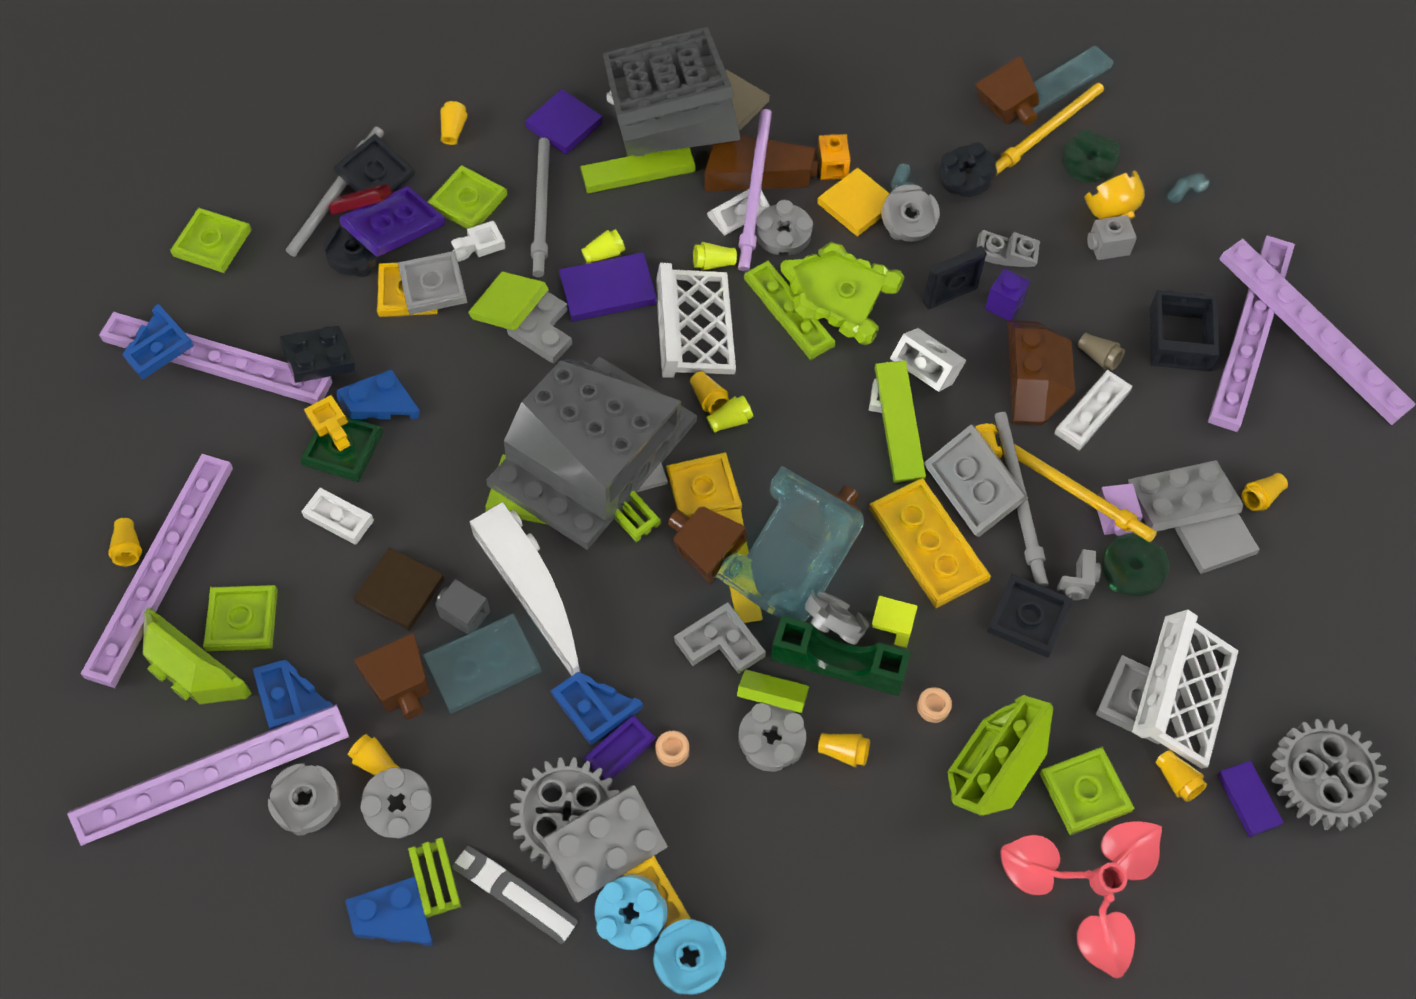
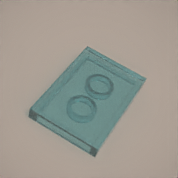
M514 613L423 655L450 714L542 672Z

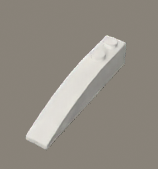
M503 502L471 520L470 525L473 536L571 676L580 672L573 635L565 608L551 574L538 553L540 547L531 533L527 535L521 529L523 524L518 514L514 510L509 512Z

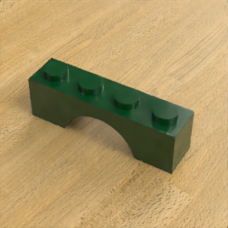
M782 615L772 646L771 660L899 696L911 651L879 642L866 647L846 645L826 637L811 623Z

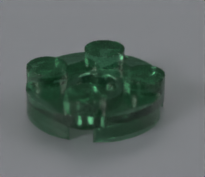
M1081 130L1077 136L1072 137L1067 142L1062 160L1068 166L1067 171L1072 177L1083 182L1096 183L1097 179L1105 177V180H1107L1116 172L1120 161V146L1116 141L1110 140L1103 135L1093 133L1090 130ZM1088 155L1096 157L1092 160L1087 159Z
M1135 533L1124 534L1116 538L1106 550L1102 560L1103 572L1109 581L1111 589L1117 593H1125L1132 596H1145L1158 591L1169 573L1170 566L1167 553L1161 546L1158 548L1154 543L1146 541ZM1131 559H1136V562L1143 564V567L1139 570L1132 569L1129 566Z

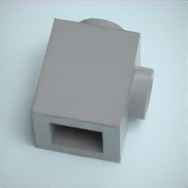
M1128 215L1095 220L1092 230L1087 236L1088 246L1094 251L1097 260L1129 256L1137 239Z

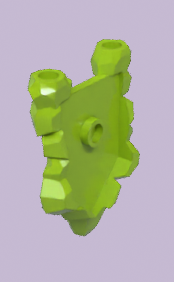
M829 242L819 249V255H807L804 259L784 260L781 263V272L789 280L793 293L797 295L794 297L795 311L804 319L816 318L818 320L826 318L829 324L840 327L839 332L847 338L855 337L862 345L873 343L877 335L879 326L867 317L871 313L880 292L897 294L904 280V275L900 270H888L885 265L876 263L870 266L869 261L855 258L852 254L847 253L843 245Z

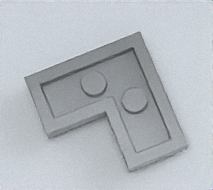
M547 291L516 331L507 329L508 335L555 364L572 345V338L553 326L568 311L567 303Z
M728 602L674 636V642L692 666L720 649L737 673L740 674L766 656V651Z

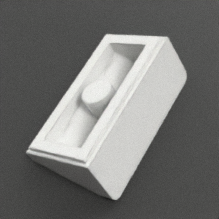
M749 190L707 213L709 219L724 236L744 225ZM762 191L760 192L757 217L764 209L770 207Z

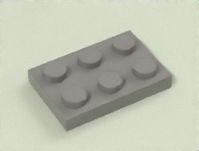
M972 424L924 462L928 471L975 536L980 537L1028 499L993 449Z
M1217 460L1128 479V484L1133 483L1140 510L1147 526L1156 532L1242 512L1243 503Z
M635 785L627 787L541 839L575 902L583 900L609 882L617 879L668 847Z

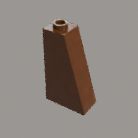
M740 134L741 140L713 144L705 170V191L750 189L757 137ZM768 140L761 189L809 187L810 179L817 176L819 160H815L816 148Z

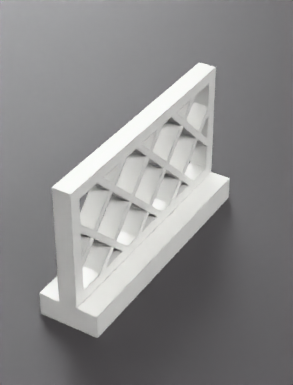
M660 263L656 277L662 377L674 378L675 372L697 373L702 371L710 374H735L736 365L727 272L672 270V263ZM677 280H687L693 287L685 292L677 285ZM708 281L720 282L721 289L713 293L704 284ZM697 290L709 298L702 305L691 297ZM684 301L695 309L689 316L678 307ZM713 302L723 310V313L718 317H715L706 309ZM699 314L711 322L704 329L693 321ZM686 325L697 333L690 341L680 333V330ZM715 326L725 334V337L720 342L708 333ZM701 338L713 347L706 354L694 345ZM687 350H690L699 360L696 363H686L682 361V355ZM718 351L727 358V364H717L710 357Z
M1189 610L1165 616L1132 732L1141 738L1152 737L1199 768H1207L1238 650L1197 624L1198 616ZM1193 634L1197 636L1201 646V650L1194 652L1191 644ZM1214 649L1225 654L1223 665L1220 668L1213 653ZM1204 654L1210 672L1202 673L1196 656ZM1185 660L1188 661L1194 677L1187 681L1183 673ZM1212 676L1216 686L1215 695L1212 697L1205 678ZM1195 682L1202 701L1197 703L1194 702L1188 686ZM1177 689L1180 690L1186 706L1179 710L1175 702ZM1202 705L1205 706L1209 717L1207 725L1204 726L1197 707ZM1187 711L1194 730L1186 732L1180 714ZM1170 718L1178 737L1172 738L1165 733ZM1197 735L1201 746L1199 754L1193 751L1189 737Z

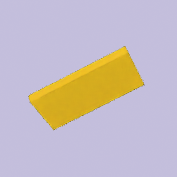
M923 478L869 504L870 512L935 609L990 581L991 575Z

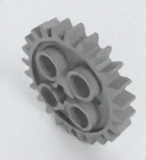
M1316 719L1311 726L1303 722L1298 727V730L1293 727L1286 734L1287 737L1284 736L1278 742L1280 748H1277L1272 754L1278 760L1270 768L1280 773L1272 779V782L1283 785V788L1277 795L1289 796L1290 800L1287 802L1286 807L1290 808L1296 805L1299 808L1297 812L1298 818L1307 813L1310 815V825L1313 826L1319 820H1322L1324 829L1328 830L1335 822L1339 831H1342L1348 826V823L1355 828L1362 822L1361 820L1366 822L1373 816L1372 812L1375 813L1381 808L1382 805L1379 801L1386 797L1387 793L1380 788H1383L1388 783V780L1380 777L1379 774L1386 770V766L1376 765L1375 760L1381 754L1368 751L1372 744L1371 741L1364 743L1358 741L1361 734L1360 731L1355 732L1351 736L1348 734L1347 724H1344L1337 730L1334 721L1330 720L1323 728L1320 720ZM1323 746L1332 750L1334 757L1327 754ZM1299 765L1305 766L1310 775L1304 774L1300 770ZM1348 773L1353 774L1357 778L1359 784L1354 783L1349 778ZM1323 792L1329 793L1335 803L1328 801Z
M574 757L570 766H565L563 759L559 758L557 768H552L551 764L545 761V772L541 773L533 768L532 775L534 780L522 779V785L526 791L515 790L514 796L521 803L510 805V810L519 814L510 819V825L520 826L521 828L513 833L514 839L525 838L520 846V850L523 852L532 848L530 861L533 862L540 856L543 857L544 869L553 860L541 840L543 836L537 832L538 826L544 822H550L558 829L619 793V790L608 791L612 784V778L600 780L601 768L597 769L593 774L589 772V761L582 768L577 767V760ZM549 788H555L560 791L562 796L556 802H548L543 798V792ZM582 793H590L595 797L596 802L590 807H584L578 803L577 797ZM542 808L546 811L554 813L538 814L536 813V809ZM564 808L571 809L572 816H570L569 821L562 820L561 813L564 812Z

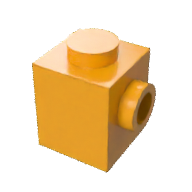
M847 134L819 136L817 158L819 160L820 180L843 179L849 174L850 155Z

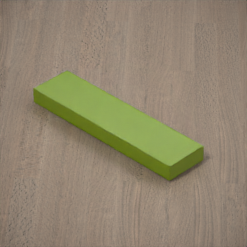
M689 147L647 153L643 156L633 155L580 166L587 194L695 172V163Z
M769 261L744 273V280L810 360L835 347V340L816 318L804 319L795 311L794 297L797 295L793 293L788 283Z
M906 360L877 363L875 365V373L894 483L917 481L921 478L925 479L926 474Z

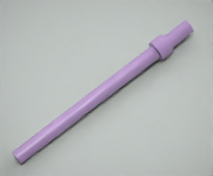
M762 109L760 112L743 234L740 235L738 245L741 249L738 269L741 271L750 270L752 251L756 248L757 237L754 234L772 111L768 109Z

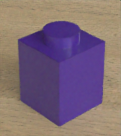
M1004 268L990 288L985 309L1008 321L1012 320L1025 301L1030 281Z

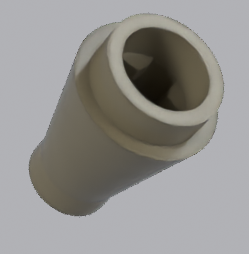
M1087 332L1082 335L1077 345L1080 350L1084 351L1103 369L1109 368L1114 370L1120 364L1125 353V349L1120 347V343L1093 336Z

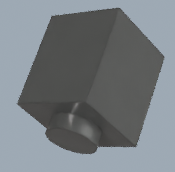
M456 579L449 587L441 590L436 600V607L440 618L471 637L490 613L487 598Z

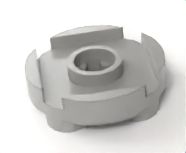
M909 184L895 188L883 204L881 211L882 220L889 231V235L895 240L908 242L923 240L932 233L939 220L940 210L936 199L931 194L928 196L925 192L921 191L922 188L917 185ZM907 208H910L911 212L917 213L913 219L905 215Z
M781 200L777 205L764 209L756 220L757 241L769 253L779 255V252H788V255H795L803 251L810 243L813 229L812 219L803 209L793 205L788 200ZM782 226L789 228V232L785 230L780 232L778 230Z
M819 591L815 595L812 592L805 603V610L813 616L812 625L823 632H828L831 629L850 644L856 645L869 627L868 621L862 614L858 612L854 617L848 611L849 604L828 593Z
M765 703L756 704L745 715L740 724L738 737L740 748L746 755L748 762L754 767L769 772L783 770V767L797 762L803 754L806 743L803 718L791 710ZM775 730L782 739L781 741L775 740L773 744H768L767 737L763 734Z
M304 763L295 764L283 770L274 779L271 785L270 800L268 798V808L274 820L283 829L291 831L298 836L324 827L331 821L341 806L339 787L330 772L324 767L318 765L306 766ZM304 791L305 794L313 793L310 803L307 805L301 804L298 806L295 804L299 801L298 794Z
M391 768L376 774L368 782L362 795L361 811L368 826L377 834L384 837L402 838L417 832L428 820L432 806L431 792L427 782L416 772L409 769ZM400 793L405 796L403 803L406 808L403 811L396 809L394 812H391L388 809L391 804L388 801L389 796L392 794L397 797Z

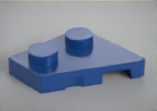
M159 304L152 309L154 315L147 326L142 325L136 333L135 340L129 343L122 354L126 362L142 380L194 346L191 339Z
M392 369L337 390V399L351 419H367L370 417L391 419V415H409V419L419 418L420 410Z
M287 660L253 668V675L269 730L333 705L330 701L326 702L306 678L300 677L297 674V670Z
M580 672L575 673L551 690L553 698L590 745H593L621 725L632 714L635 715L643 709V703L639 699L634 698L632 700L616 692L615 688L606 684L596 683L593 678Z
M415 877L345 900L353 934L356 937L365 939L380 938L401 943V941L419 943L422 946L428 947L434 945Z

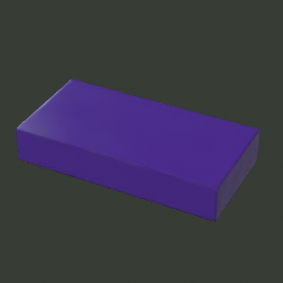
M632 714L583 757V762H590V770L593 773L599 768L602 769L601 781L608 778L613 780L656 741V737Z
M1251 761L1222 770L1217 774L1249 838L1280 827L1284 823Z

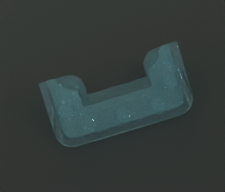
M781 466L771 481V496L779 501L748 555L735 553L727 557L716 577L765 611L779 618L783 615L806 621L811 615L805 610L807 599L812 592L817 595L819 591L824 592L859 535L863 527L864 517L861 512Z

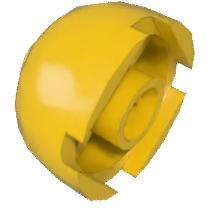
M1133 171L1130 178L1127 173L1119 175L1096 187L1099 193L1093 197L1090 192L1084 197L1092 213L1099 219L1128 215L1131 220L1135 217L1134 211L1142 205L1145 190L1137 171Z

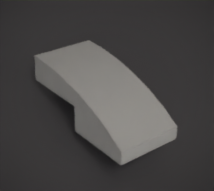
M982 230L978 236L977 247L982 246L987 252L985 262L1005 266L1035 267L1038 261L1040 241L1013 232L1010 238H1006Z

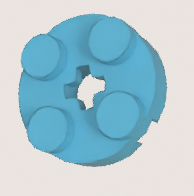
M635 874L624 875L606 884L599 893L595 904L598 934L614 946L626 950H635L649 945L663 931L668 914L664 897L661 898L660 893L656 889L657 886L648 878ZM629 903H633L634 910L639 912V917H634L631 921L623 913V908H626Z
M683 919L669 925L659 937L654 948V968L661 982L675 993L696 995L710 989L719 980L724 970L726 949L721 936L713 927L701 921ZM684 947H688L690 951L697 949L700 956L695 959L697 964L695 967H690L688 963L682 964L679 958L684 955L682 951Z

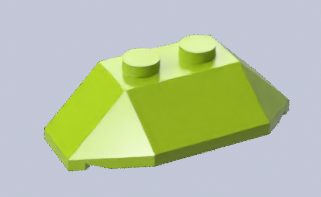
M148 607L144 611L143 655L151 664L147 669L161 682L166 678L173 683L171 689L186 701L191 697L198 704L247 699L252 694L242 679L167 622L153 609Z
M1022 695L1015 699L1016 703L1002 707L982 720L948 770L951 800L954 805L981 816L1010 809L1014 806L1047 755L1053 714L1051 703Z

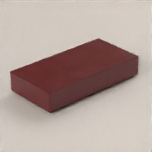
M383 184L340 196L328 206L333 215L381 202L393 193L389 184Z

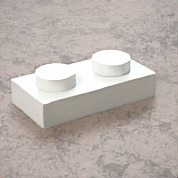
M322 488L318 489L301 511L304 518L355 545L374 521L372 514Z

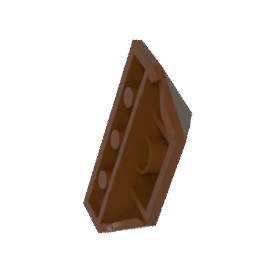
M1009 320L1008 343L1012 423L1044 425L1050 416L1059 410L1075 393L1072 341L1039 322Z

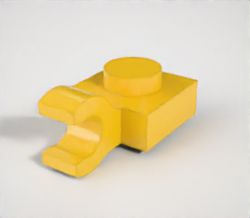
M332 395L304 409L307 418L320 437L329 433L339 451L351 446L346 438L345 431L341 427L348 423L347 419Z

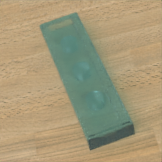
M1095 45L1035 81L1039 104L1033 108L1034 111L1039 113L1112 68L1114 61Z

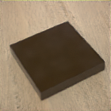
M389 547L353 599L356 604L410 631L445 579L443 574Z

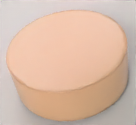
M937 687L924 690L917 703L920 716L932 723L945 720L952 708V700L949 694Z
M667 731L661 734L656 741V756L662 764L676 767L687 760L689 756V742L684 734L678 731Z

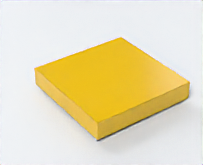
M856 168L819 196L817 204L858 237L882 218V207L890 193L859 168Z
M398 263L379 264L377 304L379 317L409 316ZM438 309L412 315L438 314Z
M726 452L666 465V472L677 510L682 511L687 516L691 517L699 507L708 508L716 513L733 509L742 510V503Z

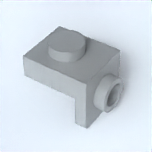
M1082 550L1076 563V577L1062 576L1057 586V593L1070 597L1073 600L1089 598L1095 587V582L1098 583L1101 572L1100 563H1096V551Z

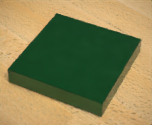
M345 416L348 423L341 427L345 431L346 438L351 446L342 451L338 450L329 433L320 437L315 430L300 459L301 465L359 482L383 434L382 426Z

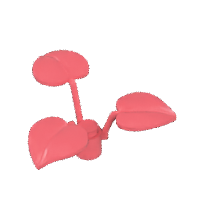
M1133 821L1121 823L1110 828L1102 838L1101 851L1112 863H1107L1095 868L1093 871L1088 870L1085 872L1056 871L1060 864L1059 851L1053 842L1043 836H1024L1002 846L1000 853L1004 870L1014 885L1025 893L1031 895L1048 894L1053 888L1054 877L1060 879H1089L1092 890L1098 895L1104 896V900L1099 908V916H1089L1081 922L1077 931L1079 950L1088 962L1111 977L1121 978L1124 975L1133 957L1135 932L1125 914L1113 912L1106 915V910L1110 902L1114 901L1113 894L1125 888L1127 879L1133 881L1143 880L1153 874L1159 861L1162 827L1153 823Z

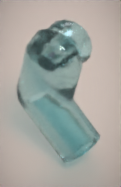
M899 164L891 182L893 190L902 185L913 184V182H907L911 171L908 165Z
M1198 172L1182 177L1173 186L1168 194V198L1174 203H1179L1191 188H1194L1195 192L1198 193L1204 191L1209 185L1208 180L1205 179L1204 174Z

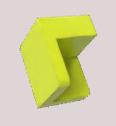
M879 596L872 627L895 633L894 645L907 648L917 605Z

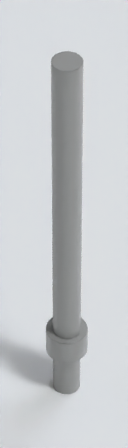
M374 127L365 140H361L357 147L374 133L381 138L384 134L383 130L379 127ZM340 176L286 248V252L294 257L297 255L328 212V205L337 199L346 187L347 183Z
M547 138L539 139L535 231L530 254L533 259L532 274L538 278L544 276L545 259L548 257V245L545 242L550 140Z
M996 413L994 417L1007 470L1026 494L1007 413ZM1027 499L1017 507L1026 545L1024 554L1027 565H1031L1034 582L1046 587L1048 586V580L1043 564L1046 558L1043 547H1040L1038 544Z

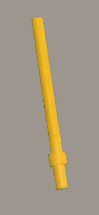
M1096 83L1017 146L1010 147L1001 154V158L996 161L997 175L1005 168L1014 166L1020 161L1024 153L1104 91L1103 85Z
M1014 444L1018 461L1113 519L1115 525L1124 531H1132L1148 542L1155 538L1157 532L1137 520V515L1127 509L1121 510Z

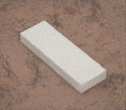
M1107 370L1056 428L1054 434L1080 451L1129 394L1132 385Z

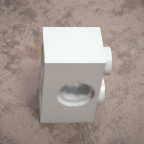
M919 328L902 335L890 358L894 362L906 360L908 371L938 392L953 385L966 362L964 358Z

